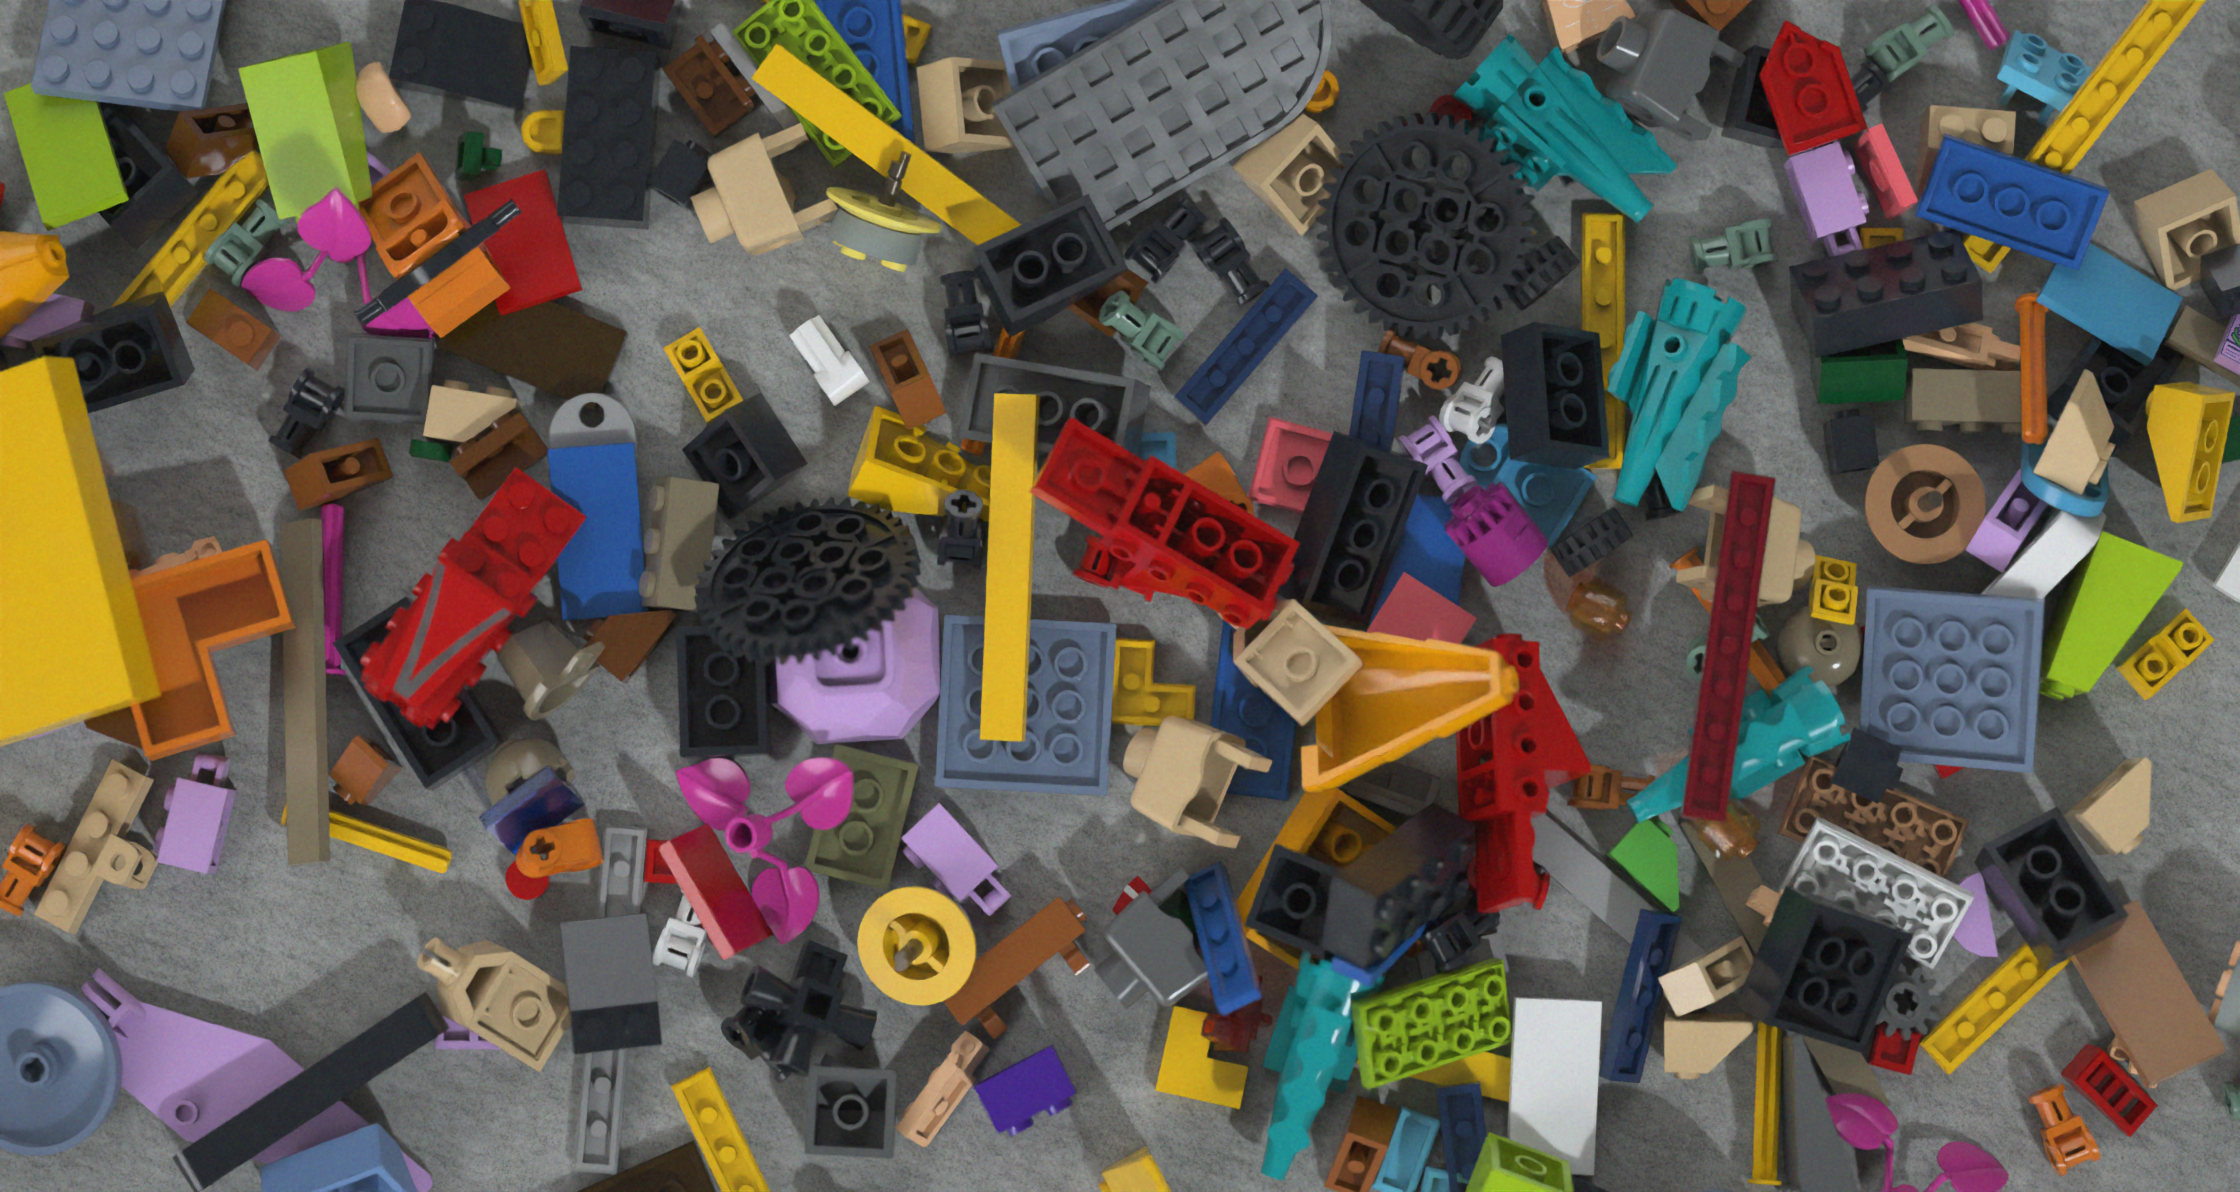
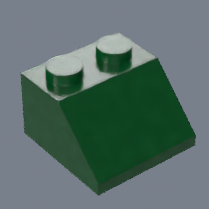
M1902 338L1815 358L1809 345L1811 379L1818 404L1885 402L1904 399L1908 358Z

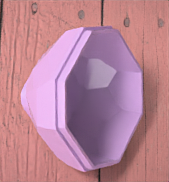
M915 587L911 588L914 595L913 598L904 600L906 609L894 611L896 618L894 622L881 621L883 631L869 630L867 632L869 636L868 641L858 638L853 640V643L859 649V654L855 659L848 660L844 658V646L840 645L838 646L836 656H832L827 650L822 651L821 658L818 661H815L812 655L809 654L806 655L802 664H797L795 656L790 657L785 665H780L778 657H775L769 663L771 704L816 744L903 739L940 697L941 651L938 607Z

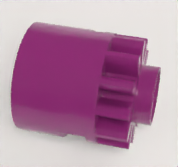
M1501 482L1496 485L1491 483L1485 490L1481 485H1477L1463 493L1451 506L1453 513L1450 516L1452 519L1444 525L1447 534L1492 587L1503 585L1524 572L1541 556L1549 542L1545 534Z

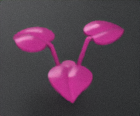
M335 187L323 199L307 208L299 218L298 232L300 236L311 247L320 250L311 266L306 271L301 272L299 265L291 259L270 258L254 265L246 272L242 280V288L259 302L281 311H299L305 309L313 302L316 289L308 280L315 275L328 254L331 259L339 263H348L355 258L358 263L362 297L365 305L372 300L365 262L367 249L371 243L370 229L354 204ZM408 296L387 312L372 320L365 327L360 323L368 334L431 338L436 335V332L427 324Z
M724 757L711 758L677 770L676 776L682 793L702 822L708 823L709 827L713 829L726 830V841L734 851L739 853L750 851L752 858L760 857L778 866V868H767L757 876L752 887V898L763 915L767 926L774 932L780 944H786L794 940L809 926L818 909L820 893L817 881L812 872L806 867L797 866L788 869L785 860L762 850V847L766 846L772 838V824L795 814L799 810L804 822L815 829L826 830L834 828L843 822L849 814L853 800V773L851 768L844 762L829 757L812 758L799 763L791 770L785 781V790L795 804L766 817L761 814L747 815L748 807L743 803L750 795L751 785L745 770L736 761Z
M1842 1093L1825 1098L1836 1131L1844 1141L1862 1149H1875L1883 1143L1885 1147L1884 1187L1881 1192H1919L1915 1187L1908 1184H1901L1895 1188L1892 1187L1894 1142L1889 1135L1897 1130L1898 1121L1890 1109L1880 1101L1863 1094ZM1950 1142L1941 1147L1936 1157L1939 1167L1945 1172L1940 1173L1924 1192H1935L1943 1182L1948 1180L1951 1181L1953 1188L1957 1192H1999L2006 1185L2009 1174L1998 1160L1983 1149L1967 1142Z

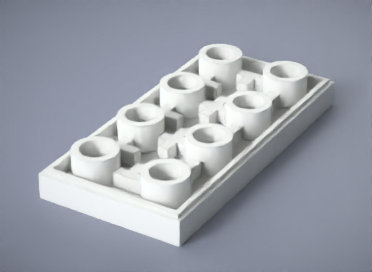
M1817 817L1778 887V890L1785 889L1787 885L1818 895L1909 931L1913 936L1905 956L1931 969H1934L1974 899L1973 892L1820 817Z
M1514 997L1507 1139L1568 1161L1571 1174L1594 1175L1602 1001Z

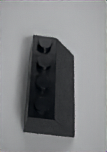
M1334 431L1293 538L1300 543L1291 561L1295 563L1294 569L1284 585L1279 586L1276 593L1286 599H1295L1303 608L1368 625L1428 465L1372 442Z

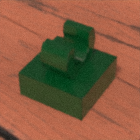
M466 131L458 137L455 179L473 181L481 176V169L496 170V167H501L502 149L483 148L484 133Z

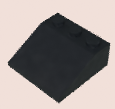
M1786 885L1735 1005L1764 1024L1863 1053L1913 934L1826 898Z

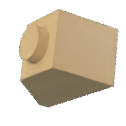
M1739 936L1679 965L1658 979L1666 999L1671 1004L1676 1016L1679 1017L1716 1002L1743 986L1754 958L1743 936Z
M1666 1012L1664 1020V1072H1672L1674 1077L1679 1079H1696L1700 1077V1073H1709L1752 1032L1753 1016L1749 1013L1689 1012L1677 1017L1675 1012Z

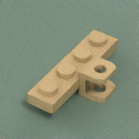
M112 759L34 915L67 933L76 935L103 880L136 890L146 888L158 864L157 856L150 849L125 837L154 779L122 762ZM139 861H141L143 865L142 871L138 875H133Z

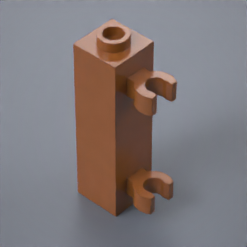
M1060 896L979 957L975 961L973 970L966 983L954 995L944 1000L943 1003L961 1026L974 1016H977L992 1038L996 1039L1008 1029L990 1005L1057 952L1061 954L1076 975H1079L1090 966V963L1073 943L1075 938L1086 931L1081 923L1087 917L1072 898L1064 902Z

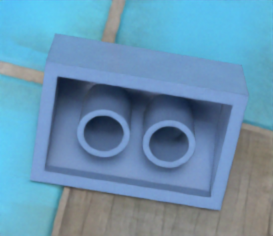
M378 1123L361 1127L352 1133L331 1141L322 1142L315 1147L291 1156L282 1157L278 1161L260 1167L262 1192H417L399 1145Z

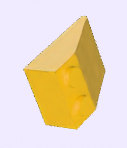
M2191 382L2155 385L2154 391L2147 398L2145 407L2146 415L2149 416L2147 431L2172 522L2182 523L2211 518L2236 392Z

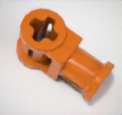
M30 823L26 824L12 842L8 851V857L2 865V868L6 869L7 873L0 883V908L21 917L25 911L22 906L34 886L42 887L47 878L59 865L67 845L61 841L55 844L36 833L35 826Z
M2063 1083L2048 1086L2027 1097L2030 1104H2035L2045 1127L2038 1130L2044 1141L2043 1146L2053 1169L2060 1177L2067 1174V1169L2090 1159L2095 1162L2101 1159L2094 1137L2084 1124L2081 1115L2072 1114L2063 1095V1092L2066 1090Z

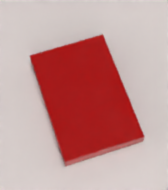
M545 169L464 194L472 225L500 208L511 198L522 211V214L516 216L483 242L511 287L495 299L501 316L583 290L563 223L557 216L558 206L548 173Z
M708 823L675 837L658 847L666 864L723 960L773 935Z

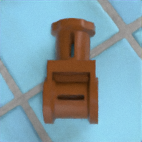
M1393 328L1388 329L1384 335L1378 352L1406 356L1404 367L1406 373L1422 379L1429 387L1438 390L1445 389L1457 383L1461 377V361L1451 351H1437L1423 344L1414 343L1396 335ZM1444 358L1447 360L1446 368L1451 370L1452 373L1451 376H1444L1438 381L1435 379L1436 371L1431 369V364L1439 363Z
M1591 764V773L1574 779L1572 798L1567 799V806L1593 810H1616L1618 806L1627 807L1626 801L1636 794L1624 793L1622 790L1640 792L1656 780L1655 775H1648L1645 779L1622 776V770H1614L1607 766ZM1589 777H1590L1589 791H1588V796H1587L1588 781H1589Z

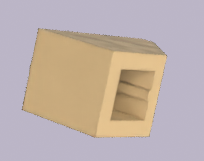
M445 380L444 387L435 385L431 387L423 436L430 441L461 445L473 437L479 441L492 432L489 426L496 419L508 412H511L513 416L519 412L521 413L522 403L518 399L512 398L513 391L487 387L486 394L470 391V384Z

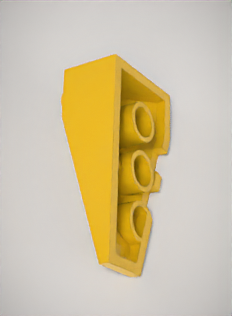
M875 405L852 467L847 496L866 504H879L880 508L884 510L889 509L896 512L944 517V515H947L944 511L946 496L956 490H969L976 493L983 502V510L978 518L989 522L991 467L986 464L975 466L958 455L961 448L951 442L943 446L925 434L927 427L924 425H918L907 430L900 414ZM966 502L962 503V513H966Z
M1147 1146L1102 1170L1101 1174L1105 1180L1098 1184L1102 1192H1172Z

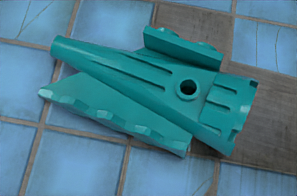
M1510 32L1452 96L1459 103L1487 121L1483 126L1485 133L1482 141L1497 136L1499 141L1495 151L1508 148L1511 150L1505 162L1506 164L1520 162L1522 166L1514 176L1516 179L1528 178L1530 182L1526 185L1527 187H1533L1539 192L1553 176H1569L1630 217L1636 224L1651 210L1654 204L1644 195L1629 175L1671 174L1677 167L1668 154L1659 147L1654 135L1649 130L1636 126L1627 118L1621 104L1604 97L1597 91L1591 77L1583 71L1572 68L1564 60L1557 46L1538 65L1519 40Z
M1673 278L1672 282L1666 279L1662 288L1655 320L1647 313L1638 311L1634 322L1630 323L1624 335L1625 346L1619 361L1612 366L1609 372V386L1607 389L1609 393L1627 406L1633 415L1619 479L1613 496L1617 501L1637 507L1640 498L1657 470L1672 507L1683 512L1694 488L1704 479L1707 454L1710 447L1720 438L1722 416L1725 408L1736 397L1737 377L1741 367L1751 358L1738 344L1730 342L1747 311V308L1736 299L1729 296L1725 304L1721 298L1715 295L1717 290L1679 278Z
M1806 665L1798 669L1771 690L1772 703L1763 688L1744 698L1729 805L1738 802L1804 765L1805 761L1798 748L1805 756L1812 757L1850 741V732L1841 734L1839 726L1845 724L1846 721L1836 700L1822 679L1813 683L1808 677L1809 674L1814 672L1810 666ZM1693 727L1690 728L1689 730H1687L1688 733L1690 734L1691 738H1692ZM1689 754L1634 797L1626 801L1630 813L1638 824L1646 819L1682 806Z
M1304 950L1300 957L1296 985L1289 984L1262 1067L1280 1072L1281 1076L1276 1089L1270 1125L1267 1130L1268 1138L1260 1172L1268 1177L1282 1181L1285 1180L1296 1154L1310 1145L1311 1138L1308 1131L1319 1109L1324 1104L1327 1089L1342 1094L1345 1093L1358 1054L1351 1002L1379 994L1386 979V975L1382 974L1370 987H1367L1331 970L1333 958L1311 957L1312 953Z

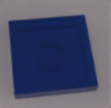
M546 766L482 813L479 820L489 833L516 856L519 847L531 832L558 825L585 804L575 790L550 766Z

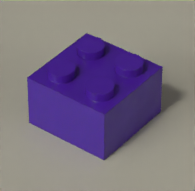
M1053 1044L974 1086L997 1133L1000 1134L1007 1130L1010 1137L1033 1126L1035 1122L1032 1116L1045 1109L1050 1117L1071 1106L1073 1101L1070 1096L1076 1094L1077 1091Z

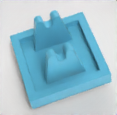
M2015 30L2007 43L1997 75V79L2006 83L1998 103L2006 106L2015 91L2019 89L2044 102L2036 120L2037 123L2044 126L2055 108L2060 111L2064 109L2089 77L2092 68L2086 66L2081 58L2072 53L2063 54L2049 47L2045 40L2035 34H2024Z

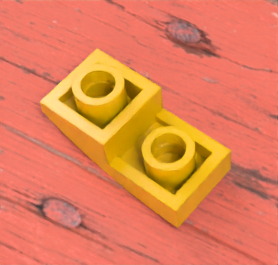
M700 327L663 348L708 425L726 409L744 401Z
M1815 555V567L1809 582L1810 617L1854 625L1858 586H1855L1857 563Z
M2185 608L2144 642L2116 669L2145 701L2153 697L2180 670L2191 664L2215 640L2191 612Z

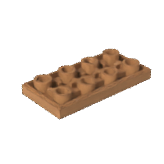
M1816 755L1807 757L1776 833L1803 844L1817 817H1820L1944 879L1947 878L1969 825V820L1896 789L1893 792L1886 789L1877 804L1831 783L1835 763Z
M2135 900L2123 906L2129 916L2117 933L2070 958L2146 1088H2150L2223 1054L2226 1047L2139 901Z

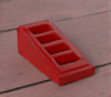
M2086 1044L2061 1072V1076L2128 1137L2133 1135L2158 1106L2102 1048L2092 1044ZM2109 1074L2111 1078L2097 1092L2095 1090L2096 1086ZM2122 1086L2124 1090L2110 1105L2107 1101ZM2133 1097L2137 1099L2138 1102L2122 1117L2119 1113Z

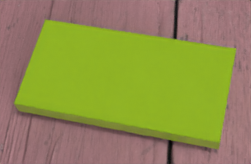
M770 0L731 31L758 68L778 42L891 126L903 116L814 0ZM788 106L834 168H838L854 155Z
M31 83L4 93L40 217L47 231L129 200L99 102L34 94Z
M1496 957L1351 1002L1362 1086L1369 1089L1512 1043V1025L1504 962Z

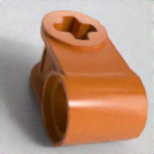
M1219 451L1184 473V475L1238 507L1243 506L1247 512L1254 515L1252 502Z
M579 819L559 826L537 829L524 839L523 844L516 853L518 869L530 878H540L564 872L584 871L599 866L604 862L593 819ZM533 847H536L539 854H546L544 860H541L539 854H531Z

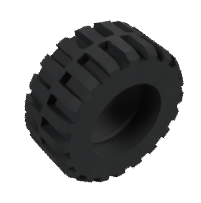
M1360 0L1367 8L1374 11L1379 18L1388 22L1403 35L1410 37L1422 47H1427L1432 52L1444 55L1452 60H1459L1469 56L1503 9V0Z

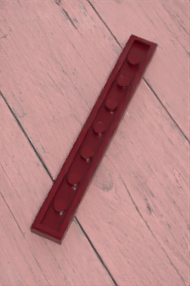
M1732 471L1730 475L1680 817L1721 824L1726 823L1776 481L1775 477Z

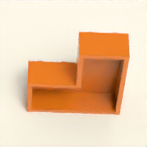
M267 539L131 579L161 694L159 697L131 705L145 756L150 760H157L236 736V730L213 652L296 628L274 551Z

